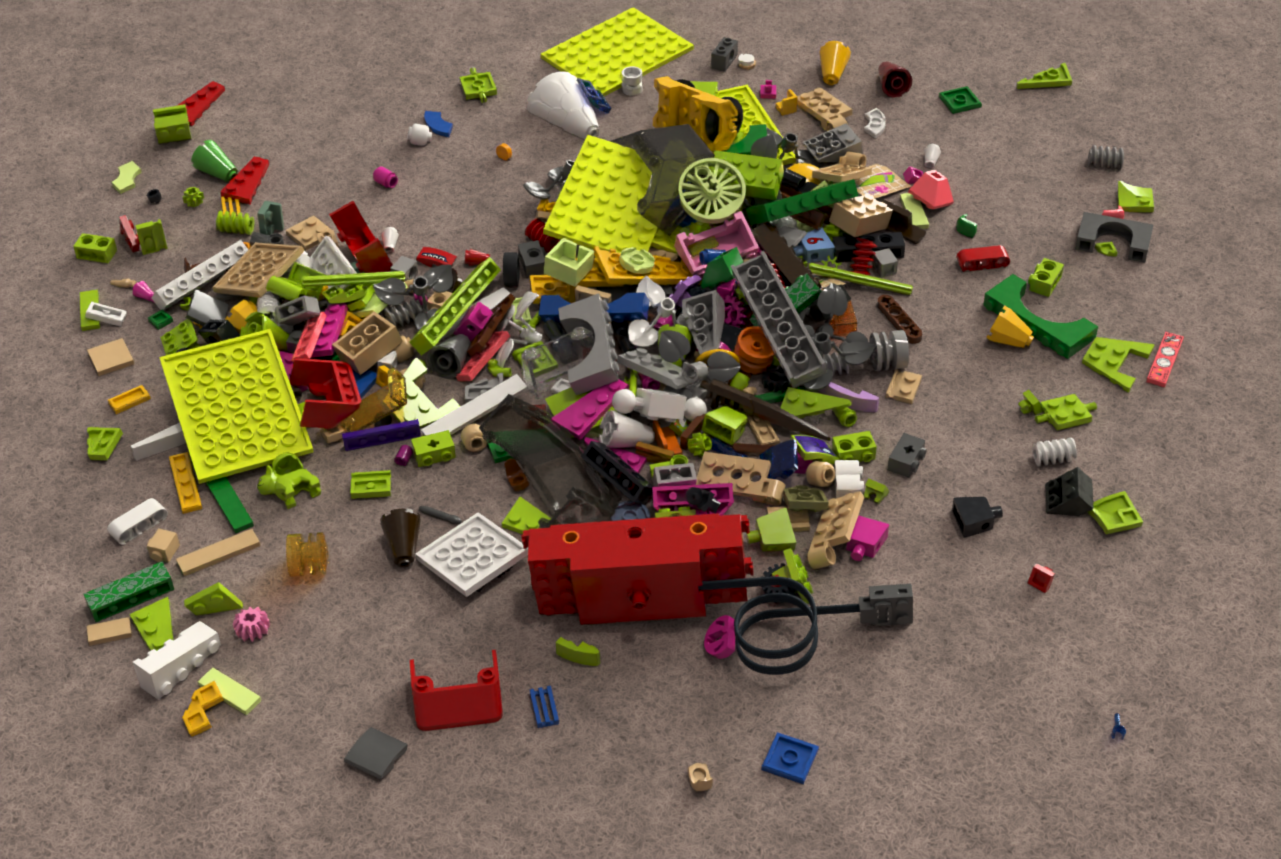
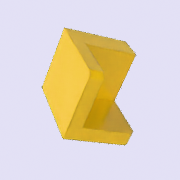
M789 89L787 90V98L777 102L775 107L782 116L797 112L798 97Z

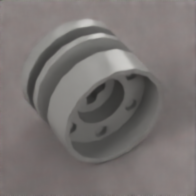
M904 330L890 331L888 339L885 332H880L879 335L877 332L870 334L869 343L876 345L870 357L874 371H881V368L888 370L890 363L893 369L908 367L909 347Z

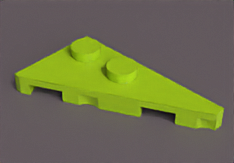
M788 387L781 409L801 419L805 416L823 414L826 410L845 409L851 406V401L849 399Z

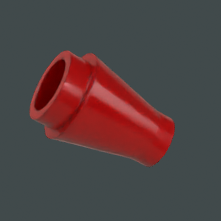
M473 249L465 250L464 264H469V266L479 265L489 258L490 254Z

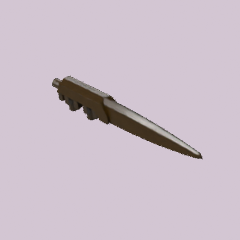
M713 379L711 383L702 381L700 384V388L707 390L705 398H712L710 405L712 409H717L720 401L721 405L727 404L734 410L738 409L740 413L744 411L746 414L754 415L787 429L831 441L828 435L769 402L755 397L751 393Z

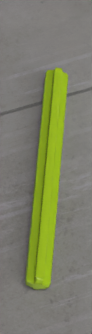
M810 263L808 267L813 274L911 295L913 289L912 285Z
M405 272L304 276L301 278V285L303 287L380 283L388 278H398L405 281Z

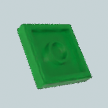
M968 86L939 93V98L952 114L982 107V103Z

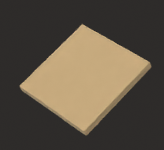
M255 242L212 289L215 293L261 298L267 292L266 286L272 276L281 277L305 250L302 246Z

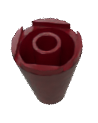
M888 61L880 64L878 71L881 87L887 96L892 98L901 97L902 94L910 90L913 79L907 69Z

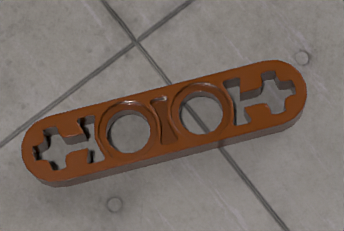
M889 295L879 296L877 307L897 330L905 331L909 343L916 344L921 342L922 330L894 298ZM906 323L908 326H901L900 324Z

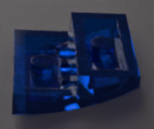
M577 78L576 81L591 104L597 109L609 113L612 108L601 91L596 90L590 81Z
M795 439L779 443L760 454V459L769 460L771 463L767 478L777 479L780 476L783 479H787L798 470L797 441Z

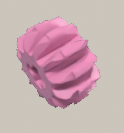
M251 607L248 610L241 609V614H235V620L233 621L236 635L238 638L241 637L244 642L248 638L252 642L255 637L261 639L262 634H267L270 625L265 611H261L259 607L254 610Z

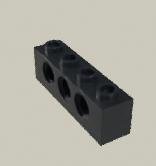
M901 232L865 234L858 237H853L852 235L832 237V243L835 246L834 258L837 257L836 262H851L853 257H857L853 254V251L859 250L855 247V244L860 243L856 238L872 241L877 245V248H872L874 252L889 248L896 258H904L905 243Z
M595 441L589 443L581 457L633 503L646 505L653 495L652 487L654 486L604 443Z

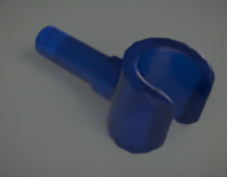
M1116 713L1114 715L1115 725L1111 737L1114 739L1116 732H1120L1123 740L1126 729L1120 724V714Z

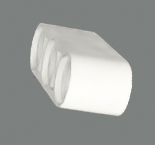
M150 498L113 520L108 525L107 531L119 544L124 545L126 541H131L142 534V531H147L160 523V520H165L168 511L156 499Z

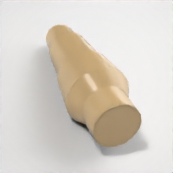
M130 279L111 280L110 284L117 287L130 288L136 284V281Z

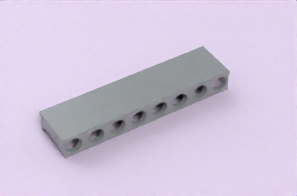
M762 251L761 255L740 265H731L732 274L792 388L826 374L825 362L765 252Z

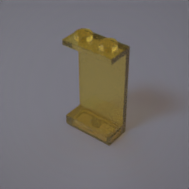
M395 367L388 370L389 384L362 399L360 408L340 423L345 431L363 430L407 405L406 378Z

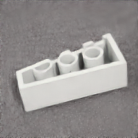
M199 621L179 633L176 640L169 639L164 642V647L158 651L153 649L148 652L145 659L141 660L138 658L133 661L140 687L158 700L162 696L169 694L178 682L185 680L195 667L201 666L210 654L215 653L219 649L221 643L218 633Z

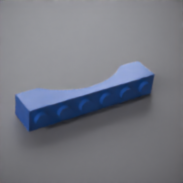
M644 292L626 293L621 298L608 303L609 309L606 311L609 313L611 321L618 323L634 321L636 319L647 320L650 300ZM541 295L539 316L545 323L551 319L560 322L558 308L571 303L559 295Z

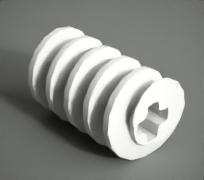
M268 291L261 298L258 297L257 312L263 313L278 324L275 308L280 306V299L278 295Z
M1073 438L1059 439V441L1052 440L1051 442L1049 440L1039 441L1033 445V457L1037 466L1041 465V460H1043L1044 465H1048L1049 459L1052 464H1055L1056 458H1058L1059 463H1063L1064 457L1067 462L1071 461V456L1074 459L1077 457L1076 444Z

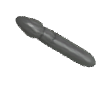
M428 506L419 507V510L424 514L452 524L462 523V520L456 515H450Z

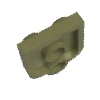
M796 485L784 489L783 498L788 509L793 511L810 509L814 512L828 510L829 502L824 492L820 489L810 488L805 485Z

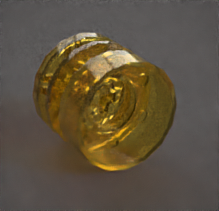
M324 532L317 533L316 542L313 533H309L307 542L304 541L302 533L287 535L286 559L290 577L304 576L307 566H309L311 575H316L317 566L320 575L326 574L329 553Z

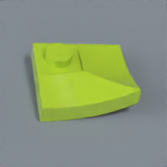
M1118 181V205L1123 208L1124 212H1154L1152 188L1136 187Z
M1125 491L1093 502L1094 509L1088 511L1105 534L1138 528L1143 524L1142 518Z

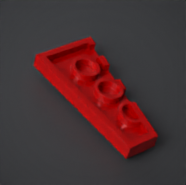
M212 81L178 104L186 105L190 126H193L195 121L202 116V113L208 110L210 104L219 98L225 91V86Z
M254 156L220 191L221 197L226 199L230 197L234 201L238 199L239 202L251 205L257 186H260L261 178L264 177L268 169L269 160Z

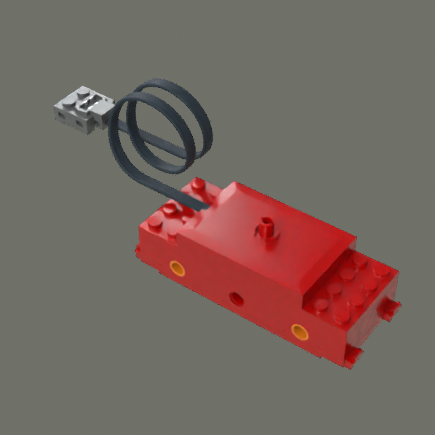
M719 513L560 524L550 525V528L524 530L523 535H521L523 549L528 547L531 586L535 592L539 614L578 613L580 624L586 625L706 617V604L746 602L740 607L734 620L736 649L740 660L748 668L762 674L783 675L801 669L811 660L818 644L817 615L859 612L860 624L871 623V625L887 626L913 623V593L911 584L869 586V596L859 597V604L816 606L807 588L793 579L779 576L746 578V574L754 575L753 561L751 562V557L745 558L742 532L750 533L747 515L719 516ZM787 586L800 592L807 599L811 607L798 597L785 593L763 594L748 600L747 587ZM768 602H787L799 607L761 611L747 618L739 627L743 615L757 605ZM808 616L812 622L806 637L798 644L786 649H760L750 645L742 638L744 632L751 625L765 619ZM813 639L810 649L801 659L784 666H765L755 663L747 658L741 650L742 647L748 653L761 658L781 659L801 652Z

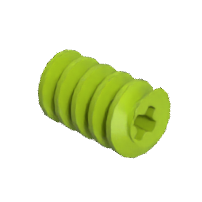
M220 210L216 218V229L223 233L226 231L227 233L233 232L237 234L239 232L240 234L246 233L251 235L254 229V217L249 218V213H245L243 218L241 212L238 213L237 217L236 212H232L230 216L229 211H226L223 216V212Z

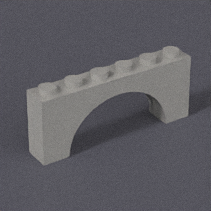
M599 293L558 308L560 322L567 333L583 330L595 335L594 345L589 355L580 364L567 370L569 384L576 396L618 381L617 372H620V369L615 361L617 354L613 348L615 346L614 339L611 336L613 330L608 323L611 322V319L606 311L609 307L606 300H602Z

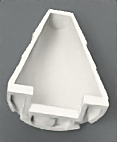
M555 72L544 77L536 84L537 88L534 92L530 93L526 104V109L530 113L583 139H586L587 135L594 137L600 135L594 110L586 96L583 85L574 75H571L569 72Z

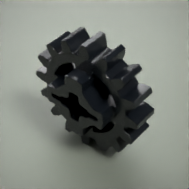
M773 365L772 369L766 368V371L762 372V384L764 388H768V391L774 390V393L779 390L784 393L788 387L792 388L781 365H778V367Z

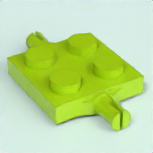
M473 67V69H469L470 75L459 77L466 100L480 98L481 103H483V100L485 103L487 102L486 96L497 95V89L490 72L477 73L476 68Z
M1075 394L1042 401L1040 405L1044 414L1035 416V421L1037 424L1048 421L1056 430L1090 423L1093 416L1089 411L1096 410L1097 404L1095 402L1083 404Z

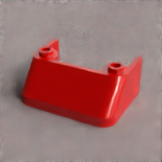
M354 201L329 214L339 231L337 233L338 238L341 242L345 241L358 262L356 266L360 273L363 271L364 273L391 272L392 262L379 239L375 238Z
M294 358L289 379L290 385L308 386L309 391L313 395H323L326 397V401L305 399L300 427L331 429L360 408L361 397L352 368L348 363L343 361Z
M492 650L494 667L484 668L479 671L477 675L478 683L434 688L433 680L430 677L416 676L414 659H411V687L417 728L422 731L498 722L503 716L496 650Z

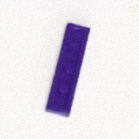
M418 419L342 434L345 451L421 436Z

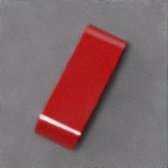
M1001 245L963 249L956 255L963 272H966V270L977 271L984 268L1007 267L1010 264L1008 253L1005 247Z

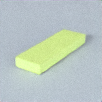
M910 193L900 194L903 208L912 212V224L921 229H928L929 222L921 202L914 199Z
M215 668L210 669L198 681L200 687L215 681L224 702L245 715H248L261 702L259 695Z

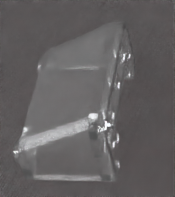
M578 327L573 332L540 346L525 349L521 355L522 381L528 388L525 393L538 400L545 397L544 391H549L548 386L567 379V370L580 364L591 352L594 345L592 331L584 329V327Z

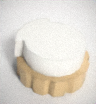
M741 54L738 57L740 68L749 70L756 66L753 55Z

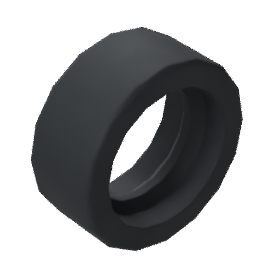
M505 252L503 255L504 285L518 286L520 279L519 253Z

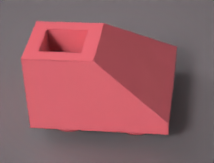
M936 170L925 172L908 191V193L913 195L914 199L923 202L927 208L932 210L949 206L954 202L948 179Z

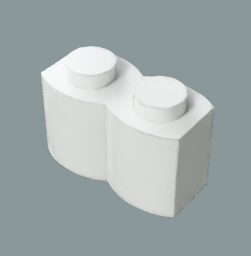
M835 460L834 480L836 498L859 491L864 493V481H860V478H863V467L859 466V461Z

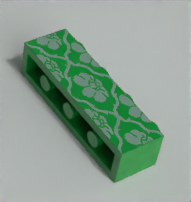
M807 273L804 276H799L790 287L784 288L798 314L816 301L821 293L819 287ZM752 314V318L749 319L754 326L760 327L754 314Z
M161 561L93 589L83 595L97 623L175 589L171 576Z

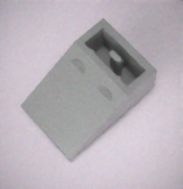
M847 123L803 142V145L817 162H839V158L845 156L848 151L863 154L862 141Z

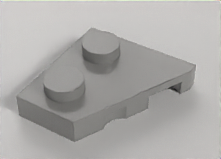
M503 373L497 374L495 379L488 381L485 378L478 383L465 386V404L502 383Z

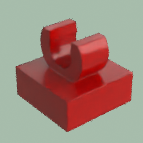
M1036 564L1033 566L1027 583L1046 593L1051 586L1055 573L1046 566L1042 567Z

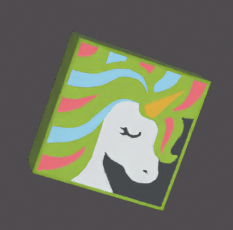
M685 417L683 420L676 419V422L670 423L669 428L681 437V434L691 422Z

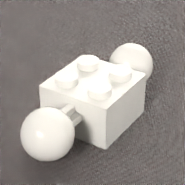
M637 388L635 396L632 391L621 389L612 398L613 408L617 412L627 414L634 410L639 412L640 416L647 417L650 420H658L660 418L668 422H676V419L683 420L685 416L689 421H693L695 417L707 413L706 404L702 399L693 397L686 401L687 397L669 391Z

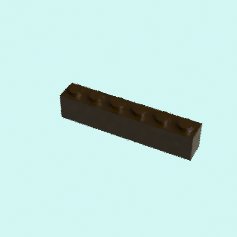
M766 222L751 230L759 248L765 252L771 263L777 266V270L780 272L779 275L782 276V280L787 287L793 285L799 276H804L807 273L819 289L822 288L819 280L813 278L811 270L805 268L800 257L797 258L794 249L788 246L786 239L783 236L780 237L776 226L772 227L769 222Z

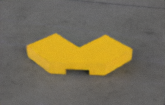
M215 681L195 690L188 710L184 712L182 718L191 737L212 728L205 710L224 701Z

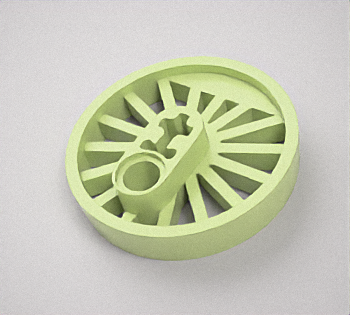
M705 158L692 163L684 170L680 177L678 192L680 203L688 215L700 222L715 224L724 222L727 219L729 220L733 217V214L739 211L745 198L746 186L742 174L734 165L718 158ZM709 167H715L714 174ZM718 168L724 169L723 173L717 180L716 177ZM728 172L733 175L732 177L722 182V180L725 178ZM698 175H705L706 177L700 178ZM687 179L693 184L684 183V181ZM736 180L739 183L736 185L727 186ZM682 189L691 190L692 192L683 193ZM741 190V194L731 192ZM696 197L689 202L685 201V199ZM701 201V203L695 210L691 208L693 205ZM712 201L714 213L708 216ZM707 202L705 215L700 214V210Z

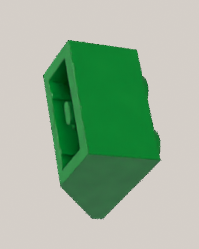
M737 247L721 253L707 264L701 283L702 289L708 286L711 289L718 286L720 282L724 281L726 283L734 279L731 265L737 266L744 263Z

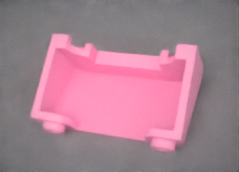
M742 211L733 214V220L728 221L727 219L723 225L695 235L689 233L688 236L685 232L677 234L674 247L693 276L697 274L701 278L704 277L707 265H702L699 259V253L704 249L728 251L737 247L743 260L752 259L756 256L759 246Z

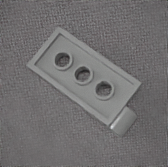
M642 348L620 354L616 361L675 389L698 383V381L708 376V367L702 361L691 364L684 362L683 368L663 360L659 355L647 353L648 351Z

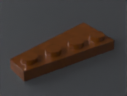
M511 293L491 309L493 314L484 328L474 337L467 350L470 356L477 352L481 353L486 348V342L492 337V333L515 300Z

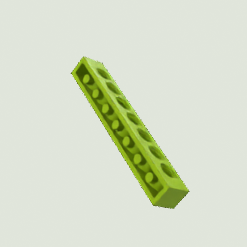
M490 257L471 272L409 341L421 356L438 343L501 271Z

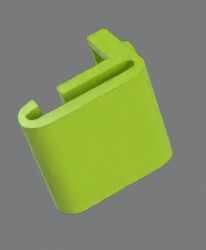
M186 105L153 109L154 128L159 144L191 139Z
M294 262L288 278L272 276L267 283L266 289L289 301L304 295L317 298L318 300L323 286L303 287L301 285V278L304 276H322L326 274Z

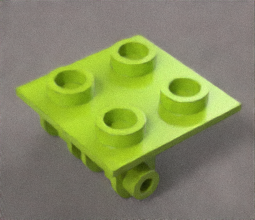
M189 319L181 322L178 326L160 337L166 355L174 354L181 348L193 349L200 347L199 343H197L198 338L192 321Z

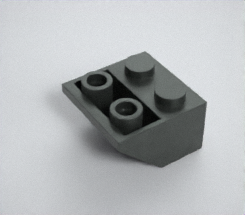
M1079 467L1045 483L1047 514L1080 516L1094 509L1092 479Z

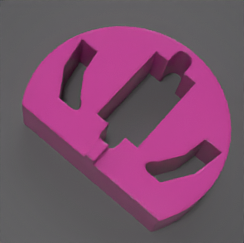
M724 615L717 618L710 625L704 639V647L709 654L718 659H724L735 651V619Z

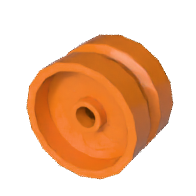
M747 327L740 332L733 353L739 357L740 369L752 374H760L766 371V368H770L775 354L761 327Z

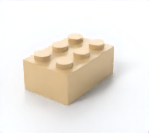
M865 194L864 196L834 203L829 222L853 237H858L887 229L893 210L888 208L885 203L875 200L872 195Z
M374 311L334 342L332 346L339 359L348 363L354 371L361 375L403 341L396 326Z

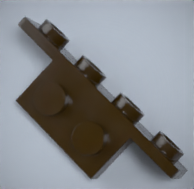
M883 199L881 202L893 210L886 230L892 233L901 232L903 238L918 244L926 235V231L912 224V212Z

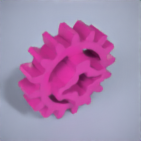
M730 295L726 297L721 296L725 304H732L729 306L725 305L724 323L741 328V324H746L743 318H747V315L743 314L747 310L742 308L744 303L738 301L739 298L737 297L732 298Z

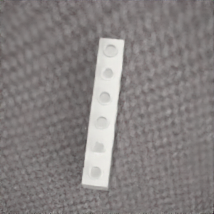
M242 240L237 241L156 290L152 300L160 310L163 309L165 311L183 300L184 297L193 294L195 290L201 289L224 275L225 271L229 270L248 251V248Z

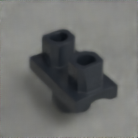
M696 487L689 488L685 494L689 507L695 510L716 513L721 504L713 499L714 493Z

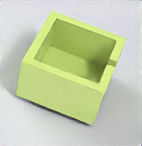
M563 238L545 256L544 274L575 287L593 268L594 251L580 245L576 261L577 243Z

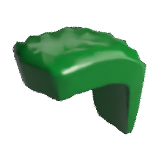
M964 214L958 218L956 230L962 235L973 238L977 232V224L967 220L968 214Z

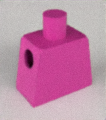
M477 302L468 309L453 334H463L471 341L484 328L493 312L481 302ZM467 325H472L473 328L469 330Z
M858 515L850 541L847 542L846 550L852 552L851 558L855 561H861L864 555L874 558L888 537L889 524Z

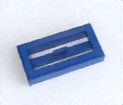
M547 686V689L544 690L540 687L538 691L529 689L537 728L558 725L559 718L551 686ZM545 694H548L551 711L554 719L551 721L549 718L547 705L544 697ZM536 696H540L545 722H541Z

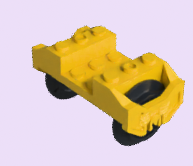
M668 76L654 79V87L659 93L658 111L653 118V127H656L657 131L665 135L667 133L684 132L685 137L689 138V145L703 150L724 151L730 148L743 122V109L737 99L733 97L719 98L696 89L690 81L685 79L675 81Z

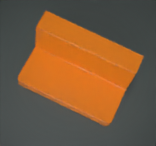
M653 420V431L658 447L674 451V456L682 455V450L674 431L669 426L661 428L658 420Z

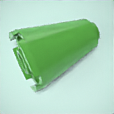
M212 140L204 141L205 144L202 147L199 145L192 155V166L226 182L231 181L237 175V168L216 142Z

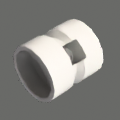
M630 66L622 70V91L624 94L635 96L642 92V70L640 68Z

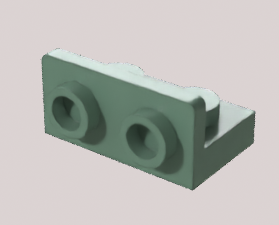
M264 201L257 213L259 230L261 234L270 236L274 234L275 230H284L282 206L280 203Z

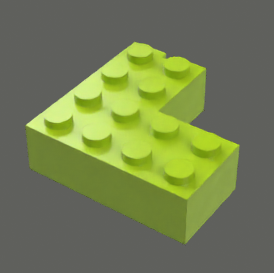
M714 151L713 158L731 163L742 174L746 186L745 196L771 200L777 199L780 188L779 184H781L784 173L782 159ZM710 167L709 169L714 174L715 167ZM718 168L716 177L717 180L723 173L724 169ZM728 172V174L725 176L722 182L732 177L733 175ZM736 180L727 186L736 185L739 183ZM741 190L731 191L732 193L741 194ZM712 201L708 216L714 213ZM707 202L700 210V214L705 215Z

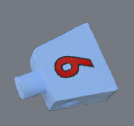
M822 227L820 230L815 229L807 232L806 236L793 248L796 256H802L808 263L821 260L827 261L828 255L830 259H834L835 246Z

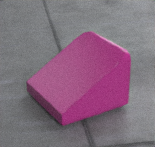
M911 166L903 173L905 182L908 184H915L923 175V171Z
M735 278L717 287V292L720 296L726 297L730 295L733 297L735 293Z

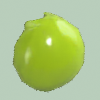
M290 452L278 455L272 462V469L278 475L304 469L299 458Z

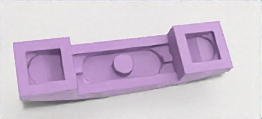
M832 382L825 388L817 390L824 395L849 399L851 406L848 408L863 412H877L879 397L863 390L860 394H857Z

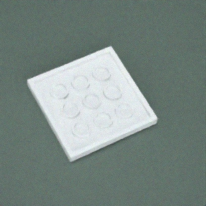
M476 513L415 553L420 563L467 597L528 555V547L523 549V544L480 513Z

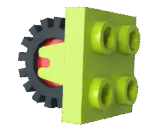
M791 548L783 551L787 565L781 563L779 567L778 564H774L775 568L772 569L770 566L768 568L769 572L764 571L763 573L765 577L779 576L793 579L806 587L810 594L813 593L810 582H807L809 577L807 570L802 565L799 555H794ZM781 585L761 586L765 594L785 593L796 596L795 593H799L802 601L809 604L807 599L793 588Z

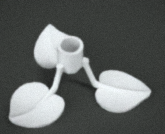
M645 276L639 283L636 293L644 292L650 300L649 307L657 308L658 314L651 325L643 319H636L630 324L628 328L629 342L637 347H649L657 341L658 331L653 327L660 317L666 318L672 315L674 325L679 324L688 328L683 314L679 315L676 321V311L673 310L675 302L671 298H665L664 290L648 276Z
M526 292L516 309L515 319L520 320L527 328H522L510 320L515 312V306L512 304L497 326V331H503L509 323L521 331L520 337L522 338V340L510 339L502 345L496 356L498 365L501 368L504 367L514 343H521L526 346L527 343L533 344L542 339V334L535 331L536 329L532 328L521 317L529 305L539 296L536 293Z

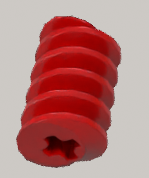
M538 218L534 219L526 227L525 236L532 241L538 240L540 247H544V250L549 253L560 240L543 234L546 224Z
M856 238L860 243L855 244V247L859 250L853 251V254L857 257L851 259L855 264L850 265V268L854 270L850 272L871 275L866 270L872 268L868 262L874 261L870 255L876 254L872 251V248H877V245L870 240Z

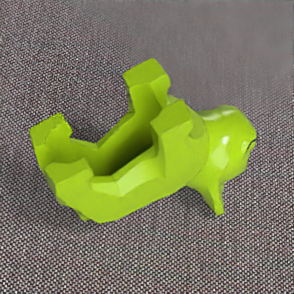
M267 465L266 474L259 478V483L257 484V489L262 495L276 494L285 502L287 509L296 506L294 496L301 490L310 492L312 498L321 495L319 479L307 471V469H298L284 475H278L270 465Z

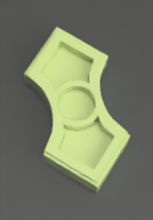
M131 161L118 167L120 175L116 180L112 181V186L120 194L135 188L133 181L137 175L142 173L141 168Z

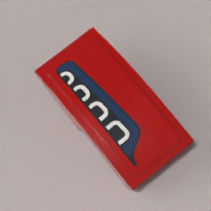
M423 247L416 260L429 267H432L433 264L437 266L451 264L452 266L457 256L440 249Z

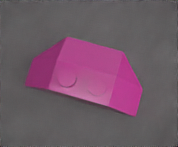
M732 483L652 487L653 507L657 511L665 508H670V511H678L680 507H689L685 494L691 487L715 494L713 499L721 503L716 512L719 513V516L724 515L734 503Z

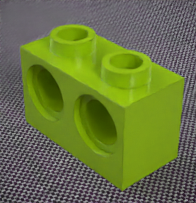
M85 233L81 234L73 246L77 259L108 264L117 252L114 238Z
M1044 258L1040 264L1036 265L1034 274H1031L1028 279V284H1030L1029 291L1050 297L1062 277L1064 264Z
M870 431L832 437V450L840 460H858L859 462L875 460L877 446Z

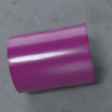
M402 445L394 458V462L397 465L406 466L413 454V449L408 445Z

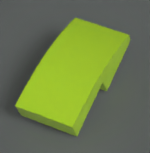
M562 637L555 642L556 654L564 659L589 666H598L600 664V651L593 645L582 641L577 647L572 641H567Z

